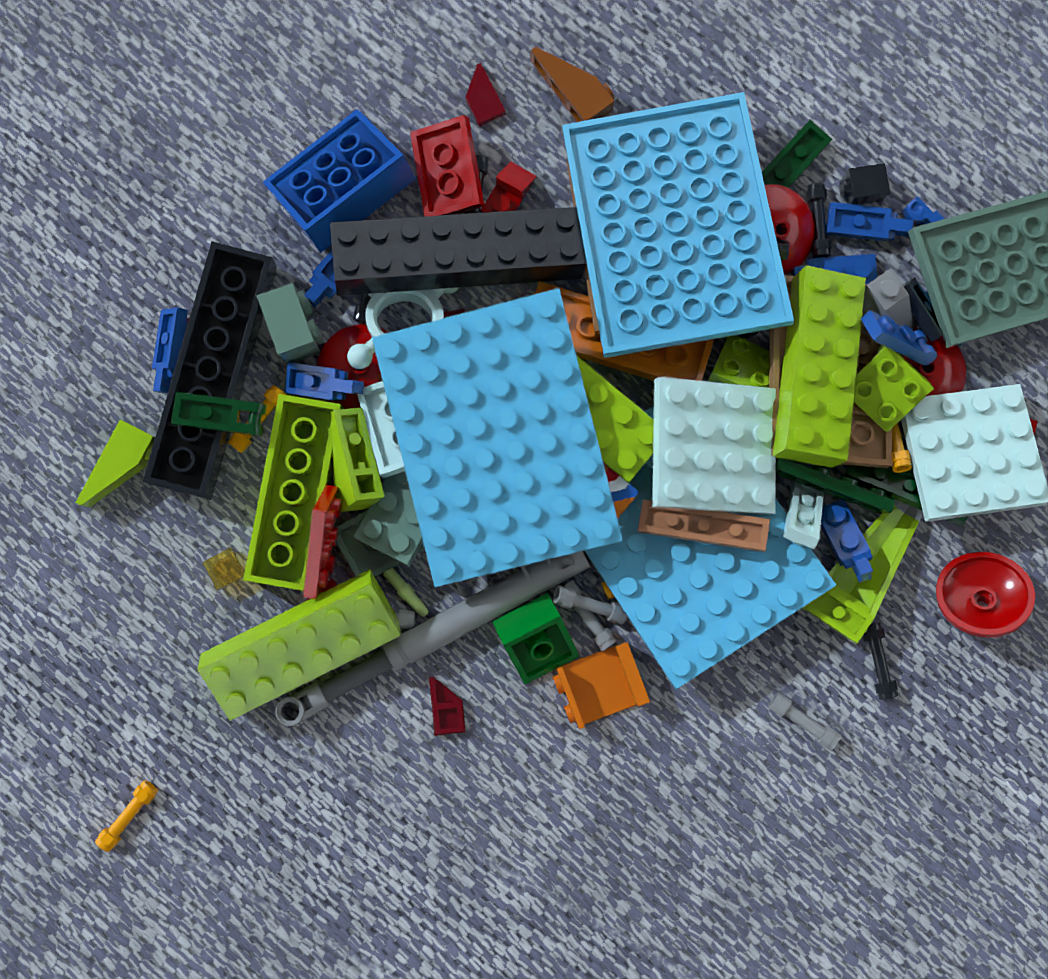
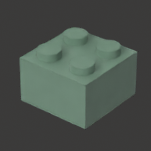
M290 283L257 295L277 354L286 364L287 362L295 363L320 354L321 349L319 345L323 344L324 340L314 319L310 320L309 316L314 315V312L303 290L298 291L294 284Z

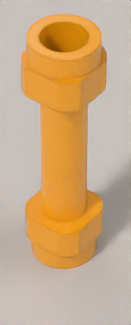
M274 384L263 394L266 399L262 404H266L265 415H262L261 424L277 405L278 395H287ZM233 433L227 442L240 453H243L252 443L249 440L252 436Z
M897 423L892 428V468L894 472L902 473L910 470L912 464L909 451L904 449L899 424Z
M143 780L134 790V798L110 828H104L98 835V838L95 840L96 845L105 852H111L122 839L119 835L143 805L151 803L159 792L158 788L148 780Z

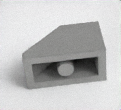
M889 269L865 286L862 312L866 314L871 310L881 316L886 314L896 324L900 326L905 324L913 329L909 294L891 269Z

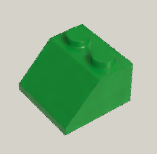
M548 593L492 621L524 685L580 656Z

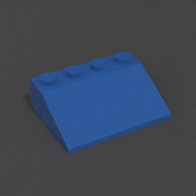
M356 109L265 179L263 184L305 236L322 253L332 245L331 222L363 221L417 178L404 155Z

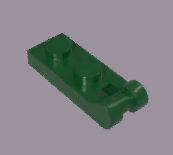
M176 392L171 424L262 437L263 426L260 425L262 415H265L266 404ZM240 411L249 413L248 424L239 423Z

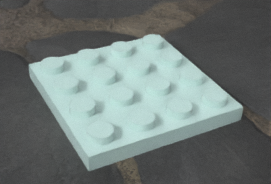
M666 377L656 378L654 382L653 507L762 515L775 514V457L771 456L773 403L776 398V388Z
M1020 384L925 396L901 419L925 522L1048 505V486Z

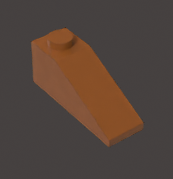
M534 47L531 50L532 64L576 122L603 118L613 111L615 96L606 83L602 85L596 76L538 47Z

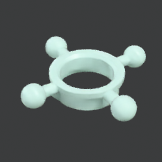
M458 288L368 294L371 299L366 308V325L370 335L375 337L384 334L378 326V317L384 308L398 302H413L422 306L429 313L432 321L443 319V308L438 298L443 294L455 293ZM372 338L365 344H356L349 349L347 359L352 367L364 369L370 365L373 357L372 354L375 352Z

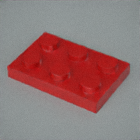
M461 115L410 132L424 217L457 215L484 207L469 117Z
M325 485L312 510L303 597L316 599L320 589L326 588L329 574H332L334 570L335 556L331 555L332 546H336L339 528L334 527L335 517L339 518L342 506V499L337 498V486Z

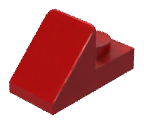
M511 161L496 176V185L487 198L485 206L480 210L481 213L517 211L537 176Z

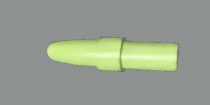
M394 568L383 573V576L396 589L401 599L405 600L421 617L428 614V609L416 595L415 590L402 579Z

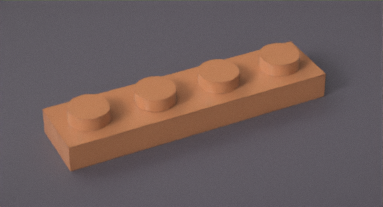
M643 500L638 533L764 553L766 551L770 519L718 511L653 507V501Z

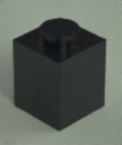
M885 163L849 168L839 183L840 195L842 198H846L847 204L860 205L880 202L890 194Z

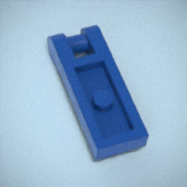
M871 310L861 318L874 341L922 365H928L937 358L936 351L931 345L927 344L928 338L922 330L913 331L905 324L900 326L888 315L884 314L881 316Z

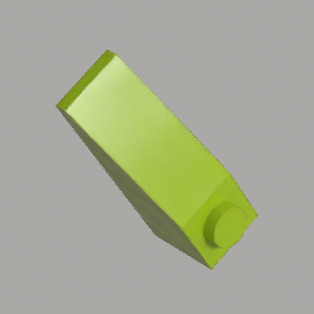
M363 409L333 410L331 412L334 485L338 487V499H342L341 512L368 509L371 505L383 499L384 493Z
M119 420L75 503L90 508L144 469L148 464L155 437L123 420Z

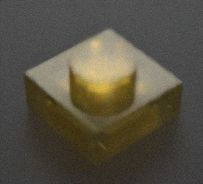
M229 548L203 562L216 590H220L244 577L245 571L233 548Z

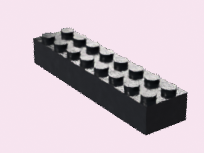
M577 207L330 223L337 296L582 279L586 266Z
M211 241L143 478L144 483L212 500L231 432L171 424L175 394L180 392L240 400L263 319V312L257 295L271 291L277 265L272 257Z

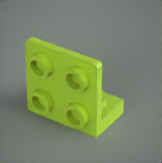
M737 335L727 336L717 362L706 382L769 388V351Z
M881 345L877 349L878 354L856 374L854 402L885 432H888L934 388L901 354Z

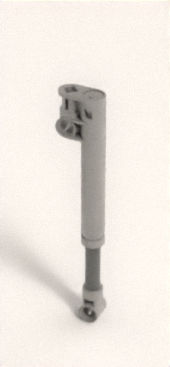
M580 551L520 566L521 569L405 631L400 637L383 644L384 650L322 683L316 681L282 699L277 704L275 710L277 720L285 726L296 725L331 706L330 701L391 668L398 672L407 667V664H412L590 568L585 555ZM288 702H293L299 707V715L296 719L289 718L285 713V706Z

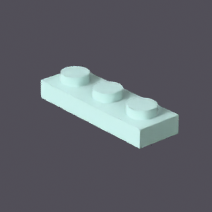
M794 481L792 482L784 531L785 538L790 539L797 545L815 548L820 537L824 492Z

